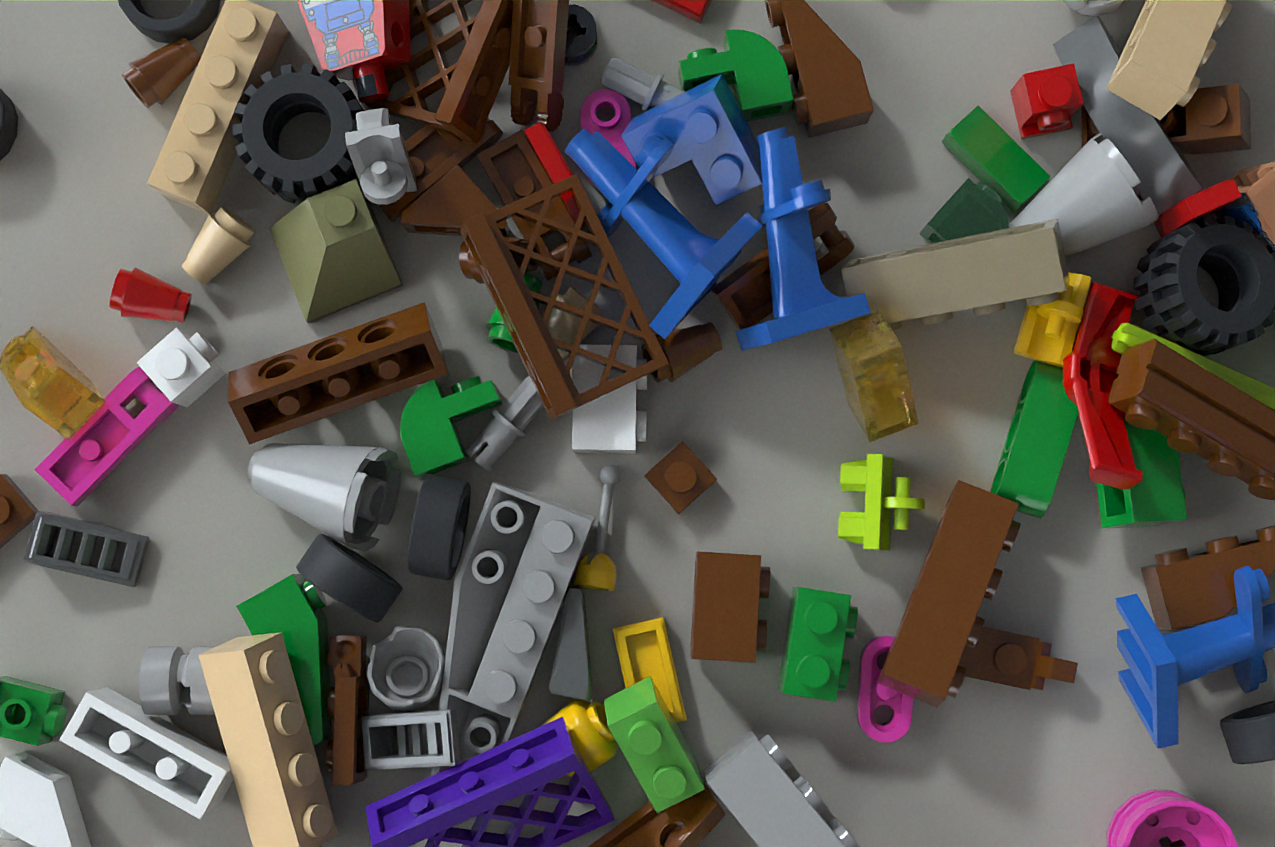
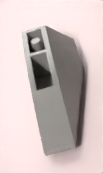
M493 482L454 583L439 710L456 709L461 763L510 741L596 520V516L555 500L497 482ZM438 722V748L439 753H443L441 724L440 722ZM453 766L432 767L431 776Z

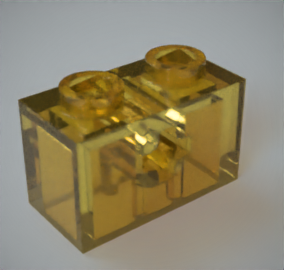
M879 309L829 328L848 406L869 442L919 424L902 345Z

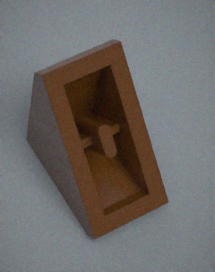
M456 165L401 213V224L407 233L462 236L460 231L464 220L482 212L485 215L497 208L466 173ZM507 220L498 223L497 225L502 235L509 237L510 228Z

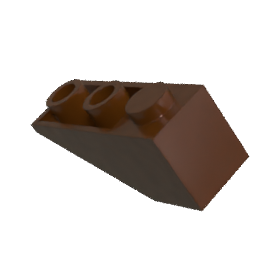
M765 0L771 28L779 26L784 45L778 46V51L784 59L788 76L792 75L796 94H793L792 111L797 125L805 123L808 138L867 124L874 109L862 64L857 56L805 0Z
M1241 84L1197 88L1185 106L1182 107L1176 104L1159 120L1173 144L1178 145L1183 154H1207L1251 149L1250 98ZM1082 104L1081 136L1083 148L1091 138L1099 134V131Z
M1275 525L1257 529L1258 539L1240 544L1237 535L1205 542L1207 552L1189 556L1186 547L1155 554L1157 564L1141 567L1157 628L1174 630L1225 617L1237 606L1234 585L1235 570L1244 566H1249L1252 570L1261 569L1266 579L1275 572Z

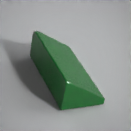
M979 105L954 126L941 141L1013 213L1051 177Z

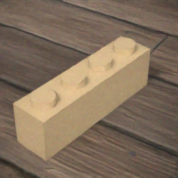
M225 0L147 182L148 185L162 196L206 214L212 213L237 155L235 146L240 144L233 136V124H241V120L235 114L238 103L248 104L250 99L244 92L250 84L256 89L264 84L260 76L269 70L272 72L289 32L276 11L248 0Z
M1146 0L1106 89L1159 120L1176 104L1182 107L1185 106L1200 84L1201 79L1195 76L1197 69H1200L1205 64L1216 46L1217 41L1211 38L1212 33L1216 32L1231 11L1232 4L1226 0Z
M282 632L236 637L199 654L198 656L253 847H320L338 835Z

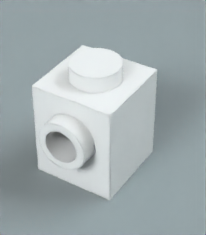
M177 327L136 362L171 402L184 407H189L226 374L214 361L219 353L202 334L196 332L192 336Z

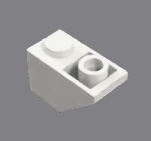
M25 751L5 757L0 766V837L11 841H17L19 838L35 847H91L70 775Z

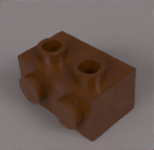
M696 552L690 643L691 659L756 663V651H766L767 620L758 619L759 598L768 599L770 567L761 566L762 555Z

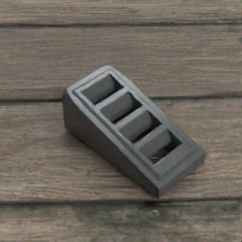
M38 511L29 536L24 562L136 587L149 537L52 512ZM57 527H61L53 556L50 555L56 530ZM76 531L83 532L76 561L69 560ZM98 536L104 537L105 541L97 567L90 564ZM121 541L127 543L120 572L111 570L118 542Z
M571 587L567 591L549 690H551V694L591 700L593 689L585 596L582 589Z
M456 709L378 713L361 717L365 770L454 766L461 764ZM438 722L441 724L443 753H439L436 725ZM423 723H426L428 753H424ZM408 724H411L413 754H410ZM393 725H397L399 754H396Z

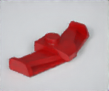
M1091 282L1073 352L1063 359V385L1068 398L1078 408L1090 458L1089 474L1091 481L1119 489H1130L1141 482L1142 471L1137 470L1135 467L1123 419L1126 413L1108 402L1113 382L1118 378L1116 372L1121 354L1111 348L1113 341L1111 337L1113 332L1122 323H1129L1133 304L1135 303L1134 300L1139 298V295Z

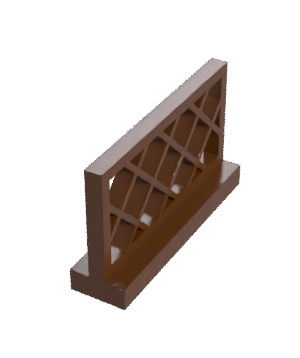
M409 0L411 41L415 36L426 30L430 45L412 55L407 64L385 70L389 93L393 84L405 76L411 91L395 101H389L386 98L377 102L365 103V105L372 110L386 108L389 115L450 131L460 139L477 143L509 68L513 0H484L478 15L470 20L464 6L473 0H445L429 10L427 4L429 0ZM455 12L460 26L439 38L435 24ZM466 40L458 62L449 67L445 51ZM435 58L440 73L420 85L415 70ZM446 87L437 112H429L425 98Z
M577 174L484 215L482 212L463 221L460 233L551 421L669 364ZM569 191L580 210L574 228L545 217L551 199ZM543 203L539 215L527 211ZM513 216L535 223L536 225L527 249L506 242L497 224ZM583 220L591 234L580 230ZM541 226L571 237L562 262L532 252ZM577 239L598 247L603 259L597 275L568 265ZM512 254L523 258L520 269ZM529 260L559 271L550 297L528 289L523 276ZM606 268H608L614 282L603 278ZM564 274L593 283L585 310L555 300ZM600 286L620 293L625 303L620 323L591 313ZM535 302L546 305L543 317ZM552 308L582 318L573 345L551 337L546 325ZM629 315L637 329L626 326ZM588 321L616 331L608 358L579 348ZM623 334L642 340L652 360L636 368L614 361ZM558 349L569 353L566 365ZM576 356L604 365L598 386L581 394L578 393L570 376ZM611 368L624 373L607 381Z

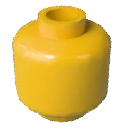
M581 699L572 701L543 724L545 725L563 716L571 731L574 743L591 773L612 759L616 754L617 741L608 727L605 707L599 702L591 704ZM575 771L567 774L566 776L572 778Z

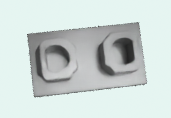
M379 108L358 112L356 114L358 131L346 132L345 137L346 146L365 198L376 204H390L399 200L405 192L417 191L416 177L399 124H391L388 109Z

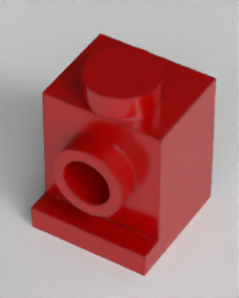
M1074 63L1025 73L1010 90L1021 139L1071 129L1073 127L1071 116L1083 104Z

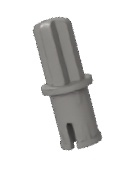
M618 58L611 59L602 76V84L642 104V110L645 112L649 108L652 109L686 92L663 81V74L659 73L655 77Z
M530 376L524 380L500 410L493 409L491 413L494 415V418L474 442L464 450L471 458H476L475 462L491 472L494 468L493 466L518 436L521 438L526 436L523 430L544 406Z

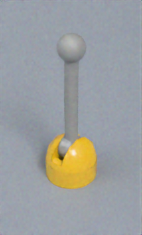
M607 465L600 472V479L604 486L594 552L586 554L579 561L575 571L574 586L600 591H615L617 579L616 565L604 552L613 489L621 476L616 466Z

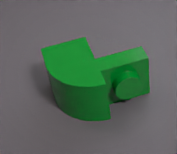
M726 30L723 44L724 52L717 53L715 48H703L689 53L687 59L679 61L678 77L681 90L688 91L722 74L727 84L732 85L734 98L747 122L790 113L794 99L786 64L777 48L759 34L746 30Z
M480 376L466 379L451 386L453 394L445 397L441 385L433 379L422 385L412 394L402 413L400 435L415 477L423 479L428 475L436 474L469 461L455 422L502 405L498 390L492 380L482 383Z

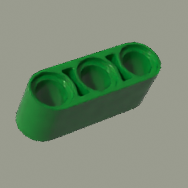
M1034 360L1029 367L990 490L993 494L1018 503L1016 511L1040 519L1045 515L1050 505L1078 415L1077 405L1068 398L1065 392L1062 368Z

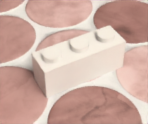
M108 687L86 692L60 738V741L198 819H202L217 810L234 779L227 754L157 715H145L140 705Z

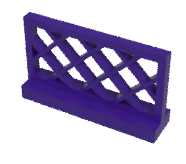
M563 716L470 758L459 765H455L365 806L372 847H409L424 839H428L424 847H438L441 841L463 844L462 847H558L615 821L612 809L576 747L571 731ZM575 771L568 785L551 783ZM526 794L519 807L501 805ZM540 796L560 799L553 812L533 810ZM573 802L594 804L596 807L580 816L567 815ZM477 817L471 829L453 827L470 818ZM490 819L511 822L505 834L484 832ZM525 824L545 827L542 833L534 837H519Z

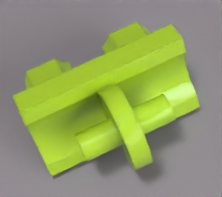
M867 454V460H857L841 464V491L866 492L865 512L840 511L838 518L839 539L863 544V549L890 551L892 509H894V530H909L910 510H925V499L910 498L911 478L895 477V495L892 497L894 458L885 457L884 454Z

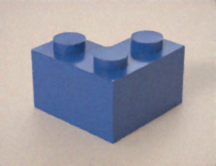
M722 74L632 118L621 135L639 169L642 165L635 158L644 145L654 135H657L662 140L668 137L675 147L652 178L692 160L715 205L762 184L759 144Z

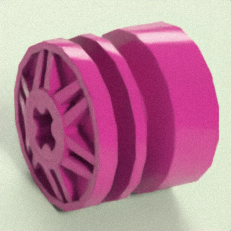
M1150 789L1130 797L1114 812L1106 832V847H1161L1158 841L1162 837H1167L1172 841L1169 845L1170 847H1238L1231 828L1215 811L1173 790Z

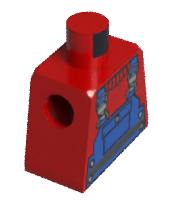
M298 0L300 11L322 70L327 69L340 79L355 80L359 102L370 103L388 98L389 91L385 70L407 64L411 58L409 0Z

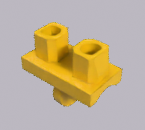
M1068 272L1070 278L1069 285L1066 291L1058 292V300L1041 305H1026L1014 354L1063 368V359L1072 352L1078 325L1083 315V307L1091 281L1090 276Z

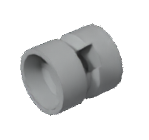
M149 646L144 652L139 674V698L144 714L178 715L182 708L186 707L190 715H215L198 655L217 646H194L188 654H185L183 649L178 646Z

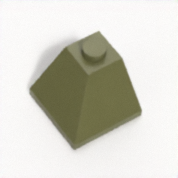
M356 179L307 198L269 228L307 323L403 286L370 201L365 198L362 187Z

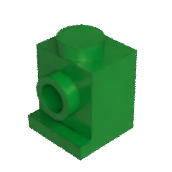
M8 676L0 677V737L35 746L52 742L53 736L56 737L61 732L66 719L67 708L62 705L65 691ZM19 704L24 707L26 717L22 723L15 721Z

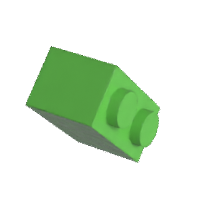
M651 676L604 699L608 727L656 813L705 790L698 761Z

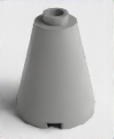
M1099 133L1084 145L1007 227L1012 228L1058 219L1066 258L1147 227L1157 221L1159 215L1150 197L1142 202L1137 197L1141 194L1138 187L1141 181L1114 144L1108 138L1104 140L1103 135Z
M269 443L252 456L248 466V478L251 480L252 488L257 494L347 547L366 552L373 548L380 540L372 537L378 524L388 526L393 516L399 496L401 470L393 468L391 459H399L397 453L383 447Z

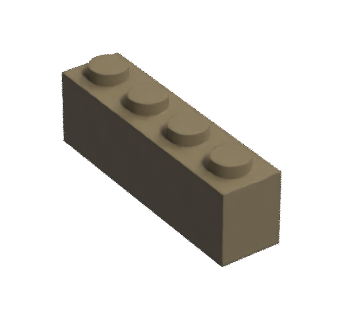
M1058 219L851 259L841 268L847 297L865 293L871 312L870 314L852 319L854 330L870 327L872 334L897 330L902 327L901 321L921 318L924 325L941 323L952 319V312L973 308L974 315L991 314L1004 310L1006 308L1005 302L1025 298L1027 305L1030 306L1050 303L1059 299L1058 292L1066 291L1070 282Z

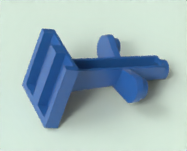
M787 127L775 129L756 137L760 149L764 204L759 206L761 215L757 217V221L763 225L762 227H766L774 320L735 331L741 351L778 342L871 313L865 293L851 297H839L829 292L821 281L808 209L830 201L831 190L824 188L822 180L803 184L794 136H789Z
M584 128L572 139L565 149V153L575 161L609 201L597 214L607 237L609 238L625 219L680 283V286L649 325L663 339H666L707 296L711 288L717 284L716 281L742 253L741 249L758 233L763 225L746 212L721 239L704 235L649 182L675 147L668 137L662 140L657 135H654L644 145L635 158L642 165L637 170L598 131L591 134Z
M1244 566L1235 570L1234 585L1238 614L1172 634L1160 633L1137 594L1116 598V607L1129 628L1117 631V647L1129 669L1118 671V679L1157 749L1179 744L1178 686L1233 665L1237 682L1244 693L1257 690L1260 683L1267 681V668L1263 659V652L1275 648V603L1262 606L1263 601L1269 600L1270 590L1266 576L1261 569L1252 570L1249 566Z

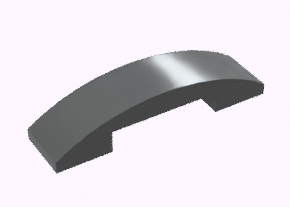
M1099 16L1092 17L1053 44L1062 66L1074 63L1086 111L1099 133L1103 135L1104 140L1108 138L1141 181L1138 184L1141 197L1144 200L1148 197L1151 198L1159 216L1185 198L1204 190L1179 146L1173 144L1159 119L1106 89L1122 53Z

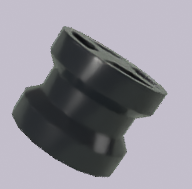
M570 4L567 28L570 27V30L567 31L565 65L578 66L587 62L595 53L597 48L596 22L587 9L576 4Z

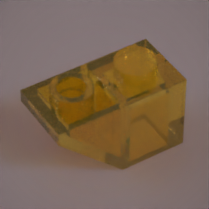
M31 326L23 336L13 338L5 346L0 358V370L21 405L68 440L105 403V400L92 381L35 327Z

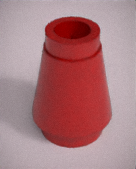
M136 267L132 271L120 269L113 284L109 307L121 311V317L184 323L190 308L192 294L184 292L182 289Z

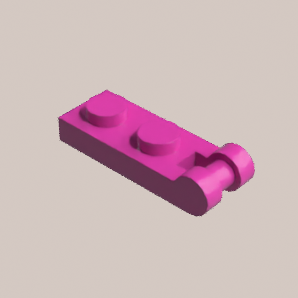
M140 366L131 371L34 469L71 506L78 507L158 424L172 415L179 405L171 402L164 393L152 384L153 381ZM136 397L146 406L137 417L126 408Z

